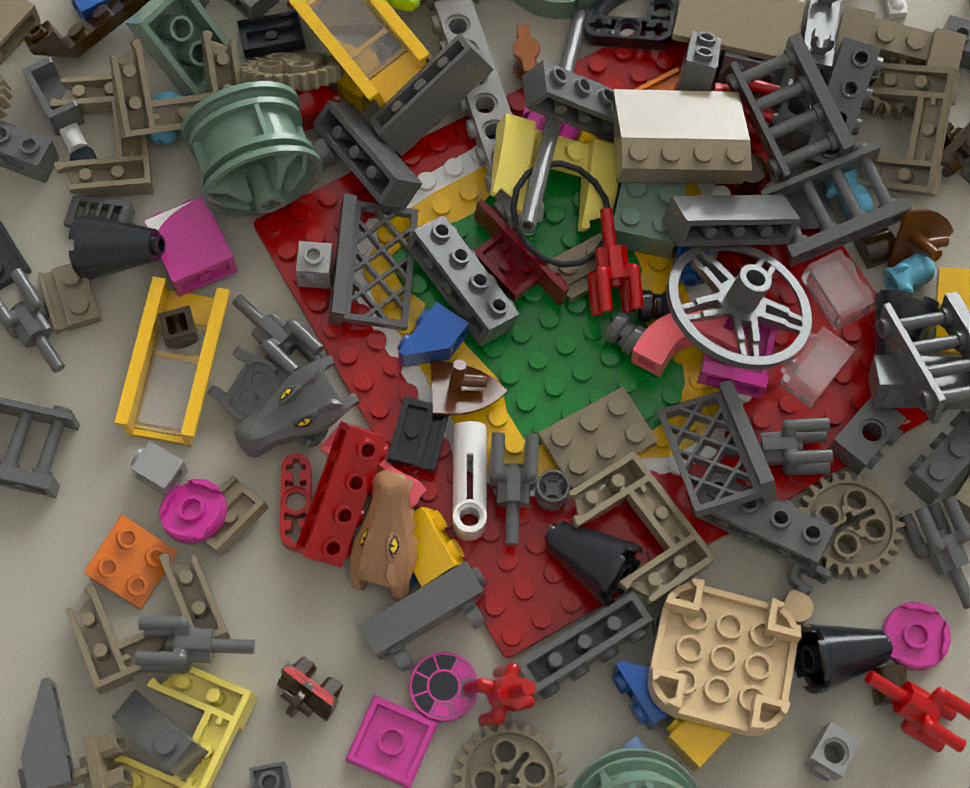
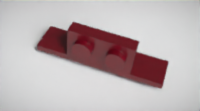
M483 199L479 200L476 205L474 218L492 236L474 250L479 262L496 279L498 286L514 302L538 284L561 306L565 302L569 290L565 279L559 273H554L545 262L539 260L524 247L514 228H510L502 220L501 214L495 207L489 206Z

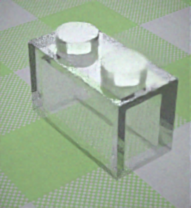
M841 249L809 264L801 277L834 331L867 315L875 303L871 289L867 284L862 283L856 273L855 264L849 257L844 255Z
M824 326L816 335L810 332L806 343L802 347L803 352L798 358L793 357L786 362L780 370L784 373V376L779 385L809 408L820 397L855 351L853 347Z

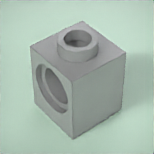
M299 241L296 265L299 287L331 289L334 261L332 243Z
M149 441L145 449L140 448L136 452L131 462L133 465L131 470L136 479L165 496L182 481L188 472L183 460Z
M829 722L822 728L804 763L812 767L811 773L824 781H830V779L836 781L843 777L862 740L835 723ZM825 746H831L837 751V763H831L825 758Z

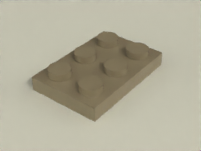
M624 387L613 391L538 432L539 440L556 468L569 479L570 490L631 452L635 451L639 455L655 446L658 442Z

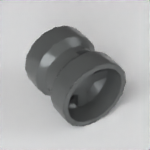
M621 312L612 321L603 338L610 343L620 345L621 351L631 357L633 348L646 328L641 325L636 326L631 322V317Z
M554 469L547 470L539 476L534 494L535 501L539 507L547 511H556L564 506L570 490V482L563 472Z

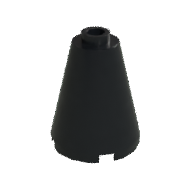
M94 215L78 216L73 221L69 231V239H74V250H69V258L73 270L78 277L90 280L157 262L166 249L165 239L157 229Z
M880 290L879 293L876 292L874 298L875 355H893L885 340L878 335L876 327L884 304L890 303L898 318L938 312L941 304L927 296H924L922 302L913 297L914 293L908 291ZM933 326L908 330L906 332L912 342L927 340Z
M561 521L558 525L556 523L552 524L544 538L547 542L546 550L600 603L607 607L616 602L611 599L616 591L620 594L625 592V590L618 586V583L638 570L641 561L635 557L637 552L643 554L642 547L634 542L583 526L576 529L573 523Z
M818 624L801 625V639L797 644L794 669L798 678H805L808 685L803 687L811 694L824 693L887 663L893 652L892 641L880 629Z

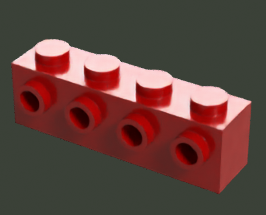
M340 421L295 548L303 557L340 568L343 565L344 559L347 560L353 547L351 539L355 528L361 525L364 518L363 506L366 497L373 492L374 475L378 463L383 462L387 453L386 437Z

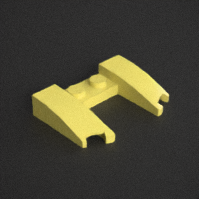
M506 113L497 124L491 196L494 197L501 189L512 198L513 188L525 171L530 169L531 163L535 164L543 132L535 129L536 121ZM558 136L552 161L562 160L586 170L598 180L609 198L610 208L614 210L619 183L616 182L614 144L598 139H593L590 144ZM563 167L550 168L582 177L578 231H587L590 228L589 221L601 219L600 209L604 208L601 197L593 184L578 172ZM528 179L519 192L516 208L518 215L523 210Z
M192 666L188 673H174L162 684L153 677L147 684L148 688L204 713L192 738L203 746L208 753L186 781L175 774L172 777L124 755L115 758L114 764H121V766L129 768L134 783L130 788H211L238 729H244L258 697L250 690Z

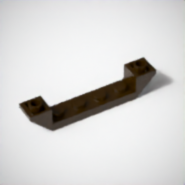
M111 0L108 4L98 6L93 11L92 16L86 21L72 26L65 37L47 20L43 24L33 26L28 31L24 40L33 55L78 58L137 13L150 0Z

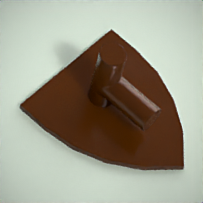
M930 209L905 211L887 266L894 267L902 260L918 252L924 253L932 261L939 260L942 256V251L938 248L947 247L949 245V236L954 232L949 220L939 212Z
M463 360L430 362L432 415H466L481 411L495 404L508 391L494 378L478 369L467 366Z

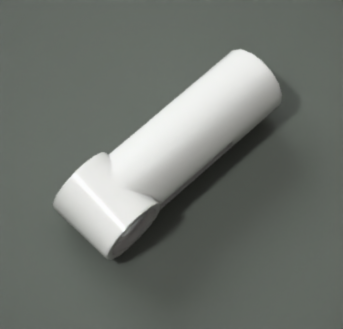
M466 421L453 426L452 526L457 537L462 540L472 541L482 536L487 520V427L480 422ZM467 463H473V500H467ZM471 514L476 516L479 522L474 526H466L462 524L460 519L464 515Z

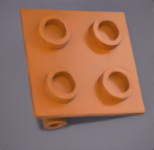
M121 514L83 573L88 575L89 579L94 583L102 584L141 609L165 573L158 555L163 553L170 554L172 562L178 551Z

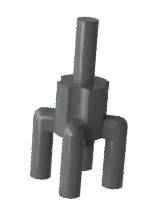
M15 269L11 272L10 277L26 301L17 303L9 311L0 297V323L12 338L19 337L24 347L36 346L54 373L60 372L64 369L65 365L48 340V337L53 333V328L47 321L50 317L48 309L22 269Z
M241 294L233 300L232 304L256 326L252 331V336L261 344L263 351L266 352L264 358L279 367L287 377L300 368L289 357L296 349L310 362L323 358L320 353L323 351L324 345L297 319L290 318L285 323L275 313L263 316Z
M829 417L785 420L782 423L781 432L760 433L759 445L768 466L782 465V471L787 476L830 474V463H833L832 449L803 451V444L827 442V431H830ZM726 453L723 458H732L737 456Z
M494 432L491 434L489 483L493 489H496V505L506 508L505 545L518 546L519 509L530 506V490L536 487V479L538 477L539 435L534 433L525 435L523 464H504L505 434Z
M954 495L942 501L956 532L952 533L939 502L914 511L928 541L926 544L912 513L899 517V519L905 523L903 528L915 556L918 559L930 557L938 575L946 572L949 573L965 610L970 608V587L961 566L969 564L970 561L962 544L970 541V528Z
M139 616L138 629L143 630L144 638H168V652L136 651L135 665L140 666L141 673L185 674L191 670V663L212 664L213 653L255 654V640L214 639L213 628H193L186 617Z

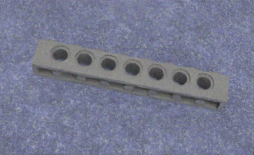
M442 0L434 2V15L430 16V22L434 34L439 33L440 51L458 35L452 32L459 31L483 54L494 69L480 83L481 86L471 90L462 102L458 104L461 112L466 111L468 120H466L467 132L470 139L475 138L478 146L475 147L476 159L479 166L484 165L487 174L484 175L487 191L490 193L495 140H491L488 137L496 136L497 124L506 113L511 115L512 113L472 0ZM488 109L491 112L481 113L479 110ZM529 176V178H528V183H527V189H526L525 199H526V195H527V191H528V187H529V183H530L531 176ZM500 189L495 195L496 202L493 205L501 214L502 220L510 228H514L510 212L512 198ZM543 201L541 203L537 222L543 221L545 208ZM522 212L518 215L519 222Z

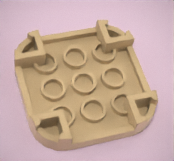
M692 579L689 583L677 586L673 591H670L659 616L647 675V689L652 701L662 712L686 721L743 736L759 737L770 733L787 715L791 704L788 701L797 644L801 639V625H797L793 616L783 607L785 603L775 598H772L770 602L761 601L704 586L705 580Z

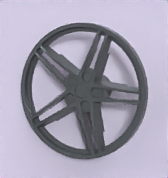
M748 245L694 246L678 258L669 273L666 297L675 323L690 342L720 362L745 369L777 367L795 357L810 335L812 313L808 298L800 283L780 262ZM712 251H733L758 259V262L755 265L749 264L744 266L735 278L717 260L714 262L706 253ZM690 263L715 294L695 298V301L681 304L678 292L679 278L684 267ZM764 263L770 266L768 271L762 268ZM774 271L781 275L793 290L800 306L801 316L790 312V308L764 298L772 284L771 278ZM715 306L717 307V309L705 310ZM701 311V313L686 315L688 313ZM730 317L739 354L716 345L701 334L691 322ZM758 322L798 334L796 340L785 350L768 356L759 355L758 343L760 342ZM742 325L746 326V336H747V345H748L749 356H747V351H746V347H745V343H744V342H745V335H744V331H743Z

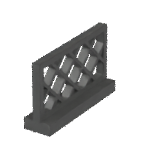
M344 193L339 213L328 324L341 326L342 322L403 331L407 330L414 257L406 248L408 243L404 238L408 236L409 241L413 230L417 228L418 210L399 207L387 208L377 203L358 201L357 195ZM361 211L374 213L380 222L368 229L360 220ZM395 217L410 219L409 228L401 234L390 223ZM383 226L394 237L393 240L384 246L373 235L374 232ZM359 229H360V230L362 231V233H363V234H361L360 236H358V234H359ZM366 238L377 249L376 252L367 258L357 249V244ZM397 243L407 252V257L399 263L387 251ZM380 255L392 267L382 275H379L370 264L371 261ZM357 258L360 263L355 266ZM406 264V268H405V272H404V270H403L401 267H403V266ZM363 267L375 279L364 288L354 279V273ZM394 272L404 281V287L395 293L384 281ZM377 284L389 296L379 305H376L366 293ZM353 288L357 291L354 295H352ZM402 294H403V301H401V300L399 299V296L402 295ZM359 297H362L372 309L365 315L350 313L351 303ZM393 301L401 310V320L388 319L381 309Z
M732 379L719 383L720 391L657 410L697 518L762 498L764 504L777 500L774 478ZM716 403L719 407L714 418L700 413L704 407ZM678 415L688 418L682 428L669 424L668 419ZM695 420L709 425L703 435L689 431ZM716 428L729 432L724 443L710 438ZM684 438L698 442L692 453L678 448ZM705 445L719 450L713 461L699 456ZM726 453L740 458L734 468L720 463ZM694 463L708 468L702 478L688 474ZM715 471L729 475L723 486L709 482ZM737 478L749 482L752 489L742 492H736L730 488ZM703 489L718 493L714 501L701 505L698 497Z

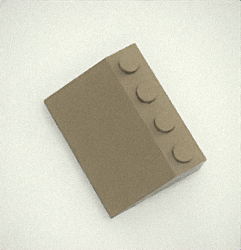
M679 0L672 40L688 43L692 31L698 33L709 32L716 38L722 39L720 50L771 60L784 54L783 51L785 50L788 37L800 32L806 0Z
M613 89L616 182L743 184L751 173L750 137L739 92Z

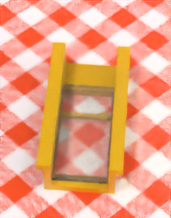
M288 0L370 102L374 100L380 108L427 64L426 59L431 56L386 0Z
M152 277L114 422L116 425H122L127 435L192 447V440L195 438L230 296L229 289L217 287L214 298L190 293L178 297L176 291L169 290L166 278ZM190 305L199 338L198 341L189 347L181 349L166 347L158 314Z

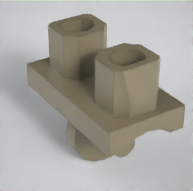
M91 733L82 737L86 756L79 758L81 768L72 773L73 783L84 784L85 788H130L134 785L129 768L125 766L115 768L114 759L125 755L127 751L125 739L122 736L112 734L100 737Z

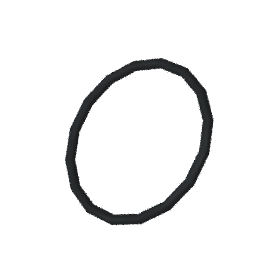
M562 160L552 161L550 168L563 167L578 172L593 184L601 197L604 208H610L609 198L598 180L580 166ZM534 167L524 172L513 188L510 212L516 234L524 247L542 262L561 268L583 266L595 258V251L580 260L560 261L545 256L532 246L519 228L516 209L520 189L529 176L532 175ZM603 238L596 248L604 247Z

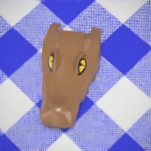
M383 470L376 474L372 499L364 523L353 544L349 560L350 580L354 589L364 590L368 582L390 587L392 598L398 601L409 595L410 579L418 557L416 551L418 538L413 534L417 523L413 520L414 510L409 508V493L413 486V480H409L401 473Z

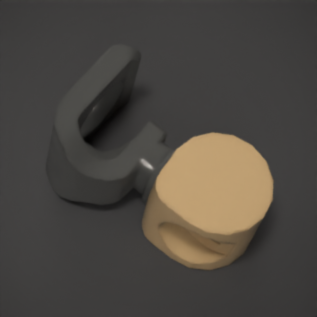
M797 564L788 571V583L795 590L788 592L782 602L785 603L783 607L793 616L797 625L805 623L813 614L814 609L812 600L807 596L811 593L813 586L805 583L801 575L804 574L822 584H826L831 579V572L820 565L815 573Z

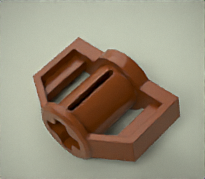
M529 24L517 26V40L513 44V55L516 58L513 65V73L520 80H522V76L538 64L537 58L540 55V44L535 38L531 37Z

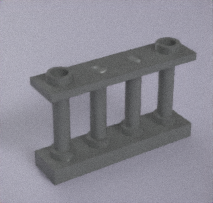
M800 32L788 37L785 50L783 51L784 54L744 72H741L737 62L734 61L730 63L728 75L726 76L731 92H739L741 101L750 108V120L769 157L766 160L769 171L773 177L778 176L781 182L790 177L791 172L788 167L828 149L831 151L836 150L840 158L851 153L855 146V142ZM788 65L791 68L795 67L799 75L797 82L757 100L754 99L748 83ZM801 93L809 95L813 104L810 110L773 127H768L761 111ZM812 122H822L827 132L824 138L782 156L775 139Z
M879 142L871 145L867 143L855 147L850 154L783 182L780 180L772 181L760 191V195H784L785 198L803 191L821 228L819 233L807 237V235L802 234L797 225L785 254L790 268L902 221L904 212L911 210L912 207L907 197L899 200L891 198L873 162L879 156L881 149ZM860 166L880 203L877 209L868 213L866 210L861 209L844 173ZM831 178L850 215L848 221L839 225L835 222L832 223L814 186Z
M958 292L946 293L938 312L898 318L890 303L884 304L880 319L877 320L876 324L878 335L885 340L918 399L920 409L925 411L932 424L939 423L945 404L970 399V385L941 391L934 378L970 373V311ZM940 325L945 328L949 336L912 342L906 331ZM954 348L956 351H959L963 360L926 366L920 354Z
M0 397V413L18 417L5 459L0 460V486L56 499L60 485L52 476L50 469L64 427L79 430L80 423L73 414V411L63 406L55 405L51 409ZM32 420L51 424L37 468H33L32 471L20 469L18 461Z

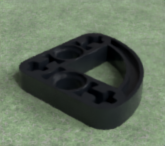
M596 0L587 14L584 24L585 40L591 45L664 50L672 43L678 0H649L647 18L607 16L613 9L628 0ZM658 9L670 11L665 16L657 15L654 12ZM626 29L636 32L632 36H623L621 34Z

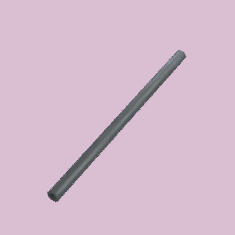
M581 9L573 12L560 62V67L571 72L575 70L585 30L584 24L587 13ZM546 117L519 222V228L524 232H533L535 230L560 131L561 122Z

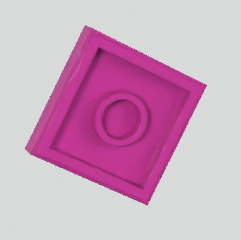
M374 695L345 761L405 788H411L436 731L438 722Z

